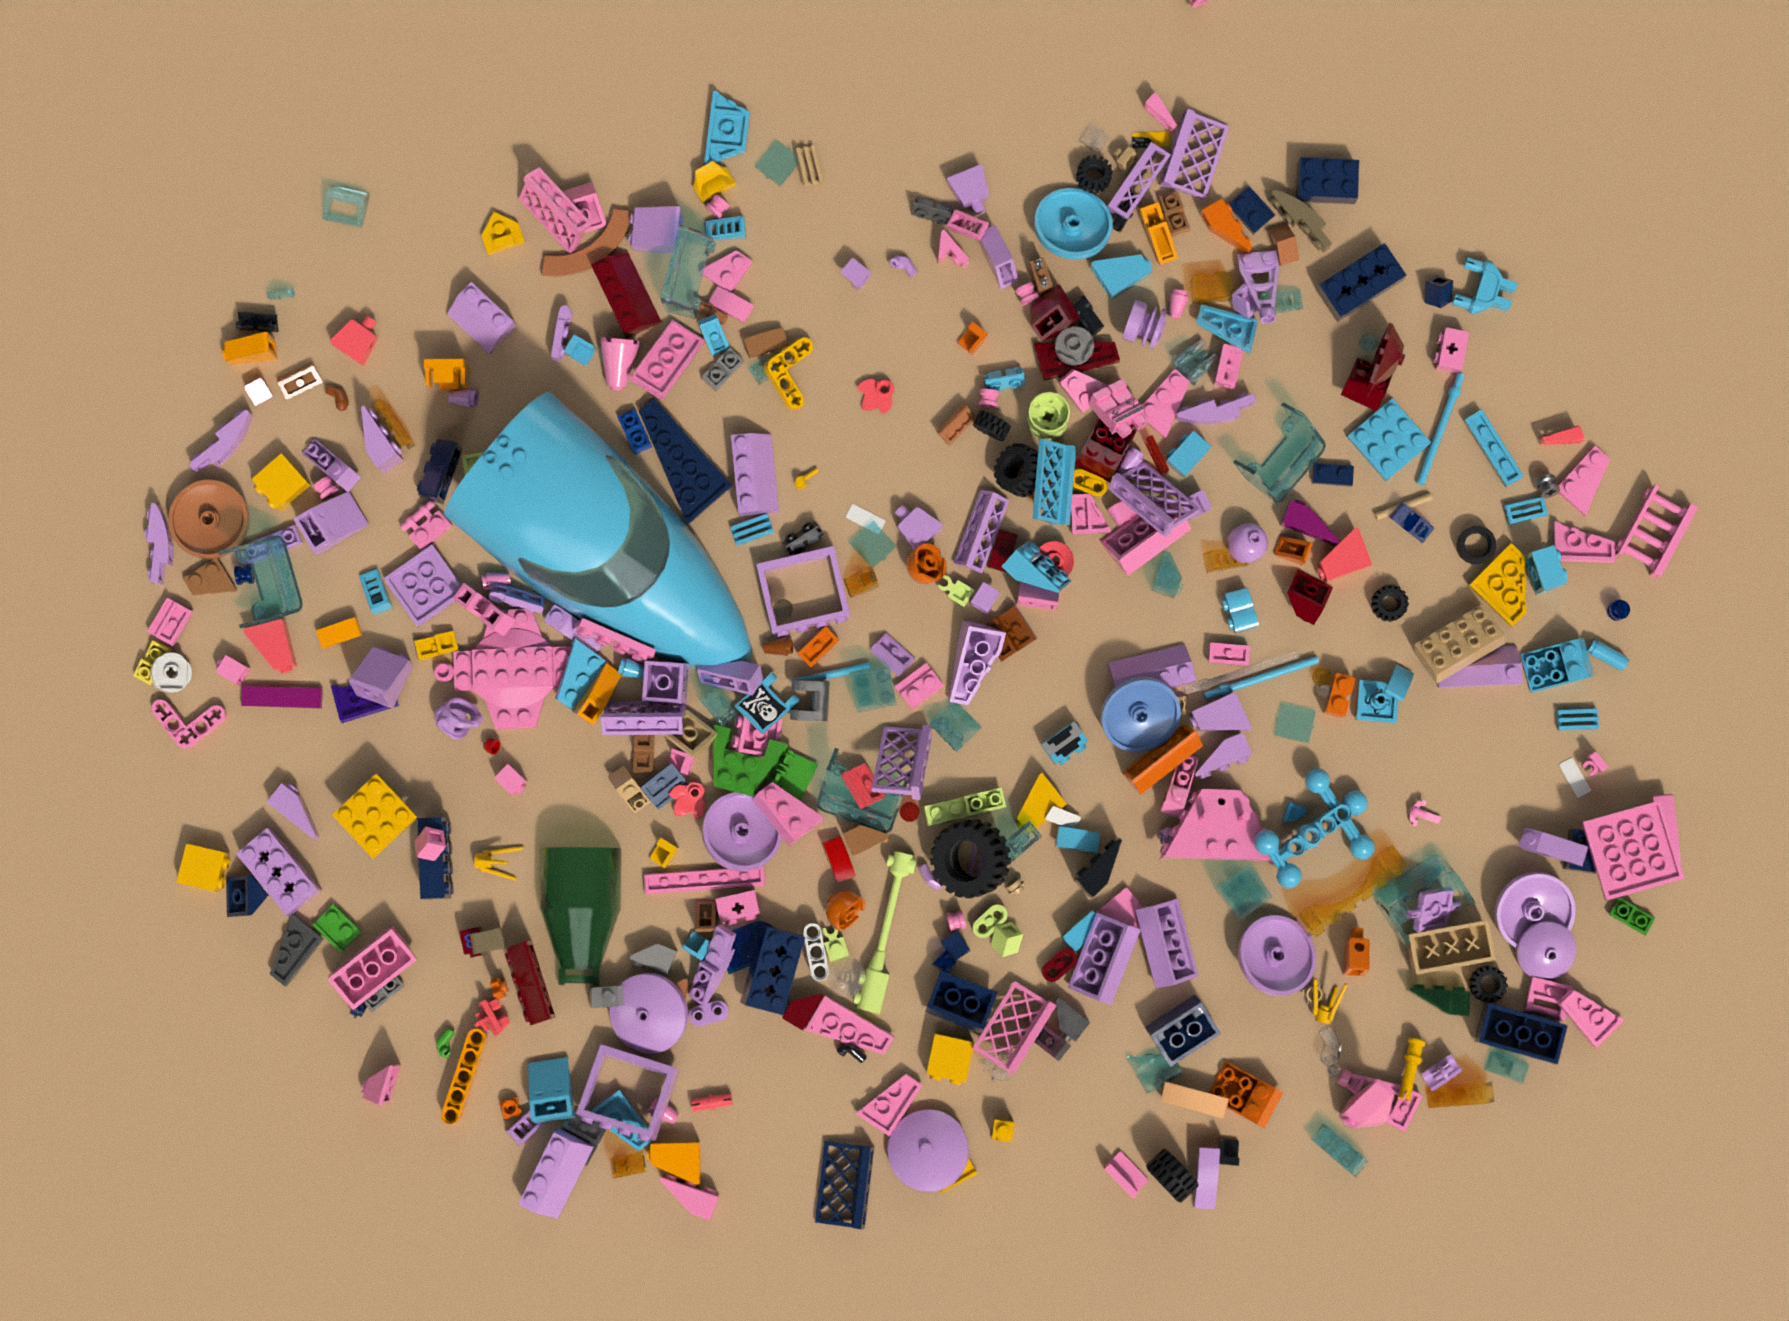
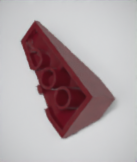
M1392 323L1388 324L1375 352L1363 398L1367 399L1395 372L1397 366H1401L1404 361L1405 354H1402L1404 344Z

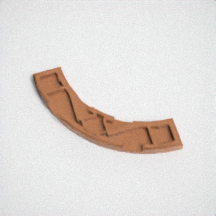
M613 209L612 217L606 229L591 245L569 255H545L542 276L564 277L592 269L591 264L610 256L618 248V245L629 230L631 214L634 213Z

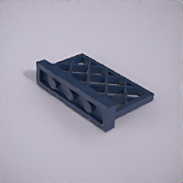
M825 1141L815 1223L851 1227L860 1230L865 1228L875 1147ZM829 1146L837 1147L842 1154L833 1160L829 1155ZM851 1149L860 1150L859 1159L854 1163L846 1154ZM844 1156L850 1166L842 1172L835 1162ZM831 1165L839 1173L832 1180L826 1175V1170ZM851 1168L857 1173V1178L852 1183L844 1175ZM839 1177H842L848 1185L841 1192L833 1184ZM830 1185L837 1195L828 1201L824 1196V1189ZM850 1188L855 1195L854 1200L848 1204L841 1194ZM837 1197L845 1205L839 1212H836L830 1204ZM828 1205L834 1216L829 1220L821 1219L822 1209ZM845 1209H848L852 1214L851 1223L844 1222L839 1216Z

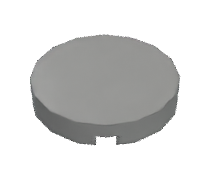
M1072 326L1071 328L1064 329L1056 337L1055 352L1058 358L1065 364L1081 365L1088 361L1093 354L1094 341L1090 332L1082 327Z

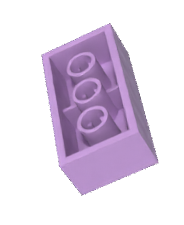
M266 828L236 853L286 916H291L322 891L273 829ZM265 853H269V855H268V859H269V860H264V857H265L264 854H265ZM277 868H282L280 871L281 876L276 875ZM289 884H294V891H289Z

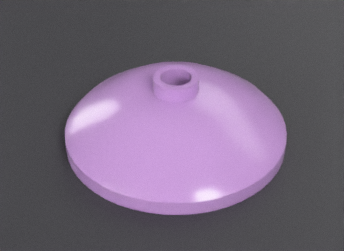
M1552 921L1539 922L1529 927L1520 937L1516 950L1517 960L1522 970L1530 977L1553 980L1565 974L1572 966L1576 957V942L1572 933L1563 925ZM1554 952L1553 956L1549 958V953Z

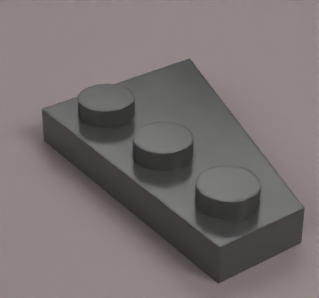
M294 914L290 917V924L287 931H285L280 951L277 952L270 971V975L285 987L290 984L324 940L322 936Z

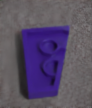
M331 686L341 724L391 709L390 707L357 696L352 686ZM398 699L394 707L399 706Z

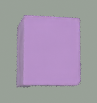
M853 257L841 270V274L852 282V286L857 291L871 277V272Z
M1244 283L1232 294L1233 309L1249 319L1257 310L1248 293V285Z
M1204 490L1187 497L1200 508V512L1189 520L1212 508ZM1182 506L1184 511L1191 510L1188 507Z
M983 582L970 604L988 614L1000 592Z

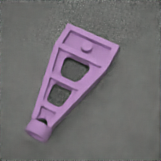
M1276 250L1237 254L1239 275L1243 283L1248 285V293L1260 316V321L1264 324L1273 323L1276 320L1274 309L1279 273ZM1269 273L1268 283L1255 284L1251 277V274ZM1269 290L1270 300L1260 301L1257 292Z

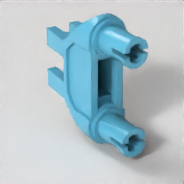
M1467 256L1463 269L1480 273L1481 277L1473 298L1455 293L1452 305L1467 309L1470 312L1469 314L1472 315L1491 307L1507 312L1511 307L1512 301L1497 296L1498 292L1501 290L1513 294L1518 283L1503 278L1492 261L1485 260L1482 262Z

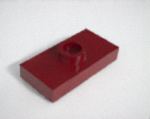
M999 529L988 568L1007 573L1001 566L1013 554L1018 537L1017 534Z

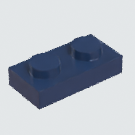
M1314 463L1312 484L1352 487L1354 466Z

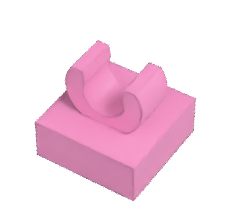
M1596 751L1585 757L1587 761L1581 765L1582 768H1585L1587 765L1592 767V771L1588 774L1589 776L1601 773L1608 768V765Z

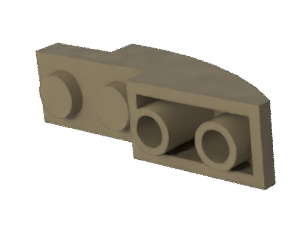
M1274 189L1270 193L1269 201L1275 209L1278 208L1281 211L1283 220L1287 224H1291L1292 227L1300 223L1301 230L1304 234H1309L1317 250L1321 249L1324 253L1330 249L1332 243L1322 231L1326 225L1324 220L1304 202Z

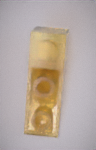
M1492 1081L1440 1086L1434 1091H1431L1429 1087L1426 1088L1428 1108L1478 1105L1494 1102Z

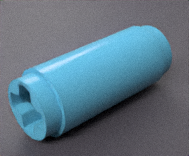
M1594 639L1587 649L1590 655L1617 670L1623 671L1629 662L1625 655Z

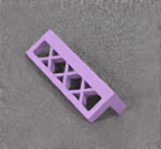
M1151 142L1109 203L1107 208L1110 213L1114 215L1116 212L1128 220L1171 154ZM1156 152L1164 156L1162 162L1152 163V158ZM1151 168V178L1142 180V172L1145 169ZM1140 184V194L1131 196L1130 190L1132 187ZM1129 200L1130 209L1125 213L1119 209V206L1123 201Z
M980 490L953 562L954 564L967 567L977 573H983L1008 506V499L992 491ZM996 500H999L1001 505L999 510L996 511L994 506ZM990 519H993V527L989 529L988 522ZM986 537L987 543L985 547L982 548V538ZM979 555L980 561L978 567L973 565L975 557Z

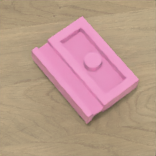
M166 598L147 632L174 647L194 612Z
M925 663L898 683L895 688L913 710L944 685L929 665Z

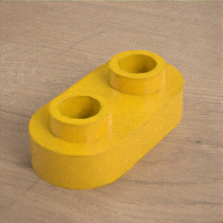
M1083 469L1074 470V489L1091 494V496L1096 498L1102 497L1106 493L1108 485L1105 479ZM1081 477L1083 482L1077 483L1075 479ZM1094 485H1100L1101 490L1095 491Z

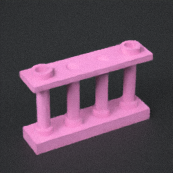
M1658 485L1646 489L1642 496L1644 501L1623 540L1620 539L1615 546V550H1617L1615 557L1618 558L1625 552L1647 564L1652 569L1649 575L1655 579L1662 576L1698 509L1693 504L1686 506V508H1681L1657 495ZM1651 501L1677 514V517L1680 518L1677 524L1672 525L1646 511ZM1644 518L1668 531L1670 535L1668 541L1662 542L1638 529L1637 527L1641 519ZM1634 535L1658 548L1659 552H1661L1659 558L1652 559L1628 546L1632 536Z

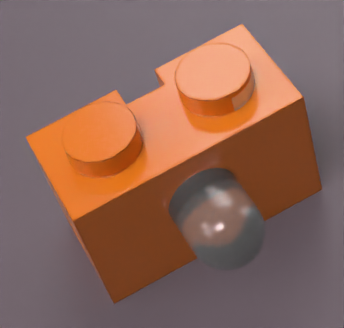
M1335 673L1330 686L1319 685L1317 687L1316 693L1321 697L1327 698L1323 711L1324 714L1338 718L1346 717L1350 702L1346 698L1352 694L1356 678Z

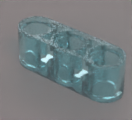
M1324 1123L1311 1137V1140L1354 1177H1357L1368 1163L1361 1154Z

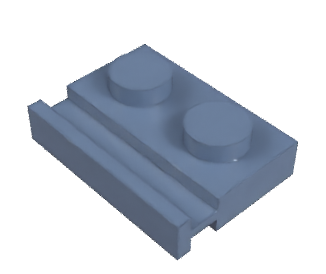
M670 762L642 784L640 788L659 810L673 799L669 796V793L675 786H687L689 783L673 763Z

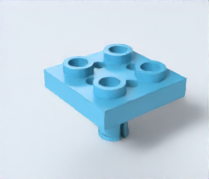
M1358 680L1356 720L1397 723L1398 699L1385 693L1388 682Z

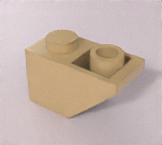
M624 765L608 776L616 791L634 814L651 803Z

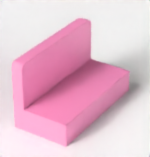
M1121 1151L1103 1167L1132 1198L1148 1182V1179Z

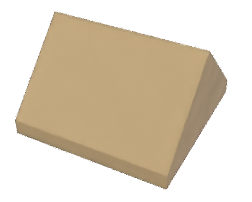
M686 710L683 720V734L664 736L691 757L701 758L717 736V732Z

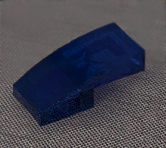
M1403 502L1389 516L1390 519L1421 543L1435 529Z

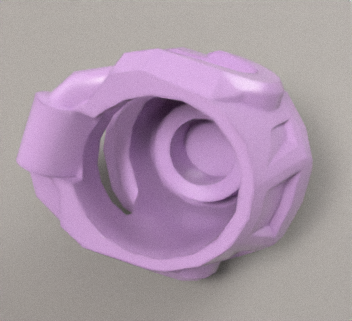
M452 698L437 708L434 720L436 726L454 740H461L467 735L469 727L477 728L481 724L483 717L474 704L462 698ZM467 713L470 714V720L466 718Z

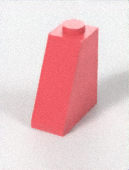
M1358 527L1354 528L1318 564V576L1325 583L1372 565Z
M279 619L243 629L245 635L274 670L280 671L283 674L293 671L292 668L297 667L285 620Z

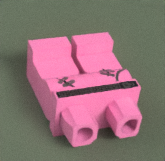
M1124 379L1109 385L1108 388L1105 387L1092 394L1089 406L1103 423L1109 427V431L1112 434L1117 432L1122 438L1131 434L1132 429L1129 425L1133 424L1137 430H1140L1147 423L1143 416V406L1126 388L1127 383Z

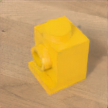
M994 1118L991 1139L1011 1142L1015 1122Z

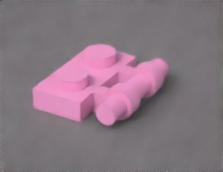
M430 500L425 505H420L418 507L419 510L411 517L405 518V522L400 525L404 531L412 527L414 532L409 537L421 551L429 547L452 527L451 523L439 510L433 515L430 513V510L435 506ZM425 515L427 520L421 526H418L416 522Z

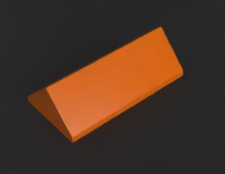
M1183 724L1174 732L1169 740L1161 746L1150 750L1123 771L1122 774L1141 795L1200 749L1203 744L1197 732Z

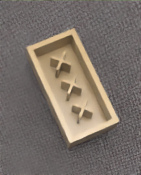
M1481 604L1415 643V655L1435 683L1438 684L1504 645L1505 634L1485 606Z
M1488 920L1405 935L1413 975L1496 960Z

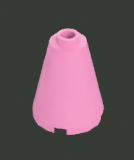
M600 338L606 385L610 386V390L622 391V387L627 386L639 348V340Z

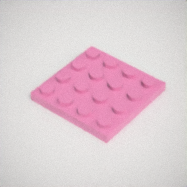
M1661 800L1581 822L1605 901L1685 879Z

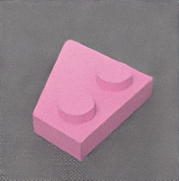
M1073 369L1058 381L1070 399L1083 413L1090 407L1089 402L1092 394L1109 386Z

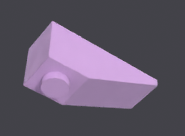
M555 604L543 620L572 641L573 638L577 639L596 654L602 647L595 643L596 640L591 637L585 639L578 636L577 631H574L573 628L579 620Z
M745 661L704 665L697 668L700 683L753 695L763 681L760 665Z
M281 783L267 800V803L311 838L317 840L320 836L302 797L297 793L298 789L290 783L288 785Z
M1524 827L1518 845L1528 852L1579 866L1583 865L1588 847L1526 827Z

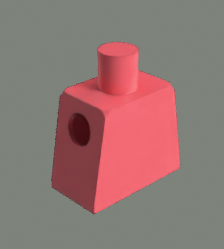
M366 316L361 324L352 319L329 342L364 366L377 341V337L370 332L377 322L369 316Z

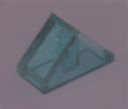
M1490 1051L1484 1070L1523 1084L1529 1064Z

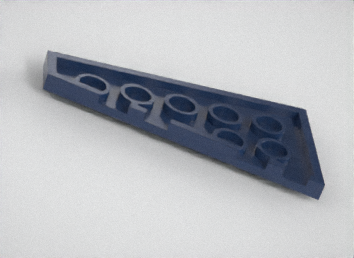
M653 398L639 410V413L685 521L689 525L725 494L732 485Z

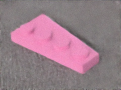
M827 995L824 996L805 1031L834 1038L883 1055L895 1037Z

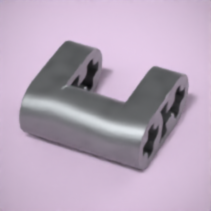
M792 679L791 690L811 691V708L790 709V720L828 721L830 681Z

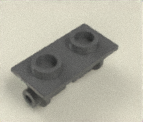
M922 197L915 199L911 215L947 225L954 209L950 208L949 205L938 202L936 208L932 207L934 201Z

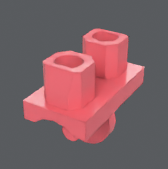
M494 998L488 1001L485 999L477 1005L481 1013L479 1012L475 1015L478 1020L474 1024L475 1028L481 1026L484 1032L491 1029L494 1036H497L510 1024L505 1014L496 1018L493 1013L501 1008L498 999Z

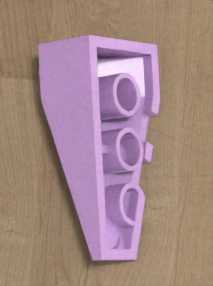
M962 620L957 641L949 702L969 705L979 689L982 679L986 673H989L992 663L1000 655L1006 632L981 623Z
M1517 646L1498 647L1438 683V688L1518 686L1522 684V663Z

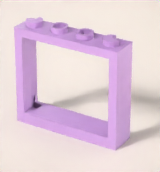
M834 546L756 564L773 635H777V637L788 636L790 631L796 630L797 633L808 631V627L816 626V628H823L828 626L829 622L835 621L836 624L847 621V618H850ZM831 558L843 611L777 626L765 573Z
M600 1044L576 1114L581 1117V1121L589 1124L595 1121L600 1123L599 1127L611 1130L614 1127L619 1129L618 1133L630 1136V1133L638 1135L637 1139L649 1142V1139L655 1141L679 1070L669 1065ZM605 1057L667 1076L648 1130L587 1111Z

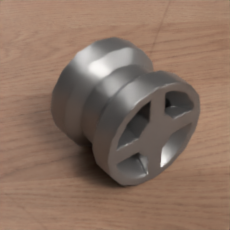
M1546 474L1536 481L1537 487L1541 489L1540 494L1543 498L1553 497L1560 492V487L1555 483L1556 478L1553 474Z

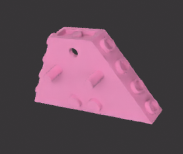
M1201 789L1193 792L1188 799L1190 803L1188 808H1184L1178 819H1180L1178 826L1175 825L1169 833L1171 837L1169 842H1165L1159 852L1161 853L1159 860L1182 858L1269 861L1273 863L1268 855L1261 854L1255 849L1254 838L1259 831L1265 829L1260 825L1257 813L1252 811L1249 806L1248 797L1241 790ZM1218 801H1224V805H1219Z

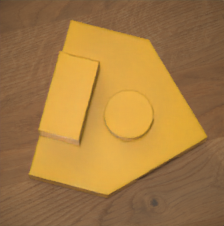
M493 212L481 235L488 256L525 243L519 223L496 212Z

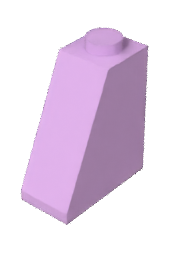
M995 225L987 227L979 242L1000 289L1019 282L1014 260Z
M1236 692L1190 713L1191 717H1189L1192 727L1197 728L1198 731H1248L1252 729Z

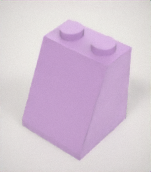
M681 207L635 208V212L631 214L630 218L633 233H629L628 240L633 251L680 255L683 227Z
M372 647L351 676L349 683L357 696L393 709L413 666L409 658L403 654L395 655L386 648L380 647L378 649Z

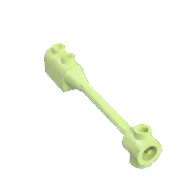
M894 851L893 855L889 854L886 866H890L889 871L894 875L877 950H875L865 973L861 972L858 984H862L861 992L856 991L854 999L857 1009L881 1013L890 975L883 973L885 948L902 878L908 876L909 873L914 874L917 858H913V855Z

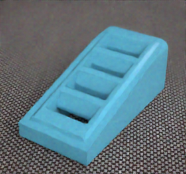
M744 216L706 221L707 241L745 239ZM731 224V233L727 231V225ZM735 224H739V232H735ZM714 225L716 227V235H712V226ZM719 225H723L724 234H720Z
M374 569L360 575L359 577L370 610L374 614H379L391 609L392 604L379 570ZM374 578L377 579L376 581H373V582L368 583V584H367V582H366V581H369V580L374 579ZM379 585L378 588L373 589V590H371V591L369 590V589H371V588L376 587V586ZM380 593L382 594V595H380V596H378V597H375V598L372 597V596H375V595L380 594Z

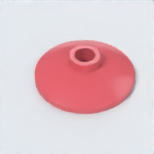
M1049 541L1039 548L1044 556L1053 560L1054 565L1059 570H1063L1067 575L1071 573L1074 567V556L1067 545L1059 541ZM1054 556H1058L1060 562H1056Z

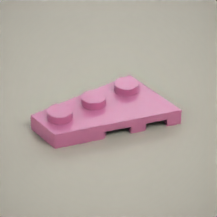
M1572 989L1557 1002L1589 1043L1596 1048L1624 1021V1019L1614 1015Z

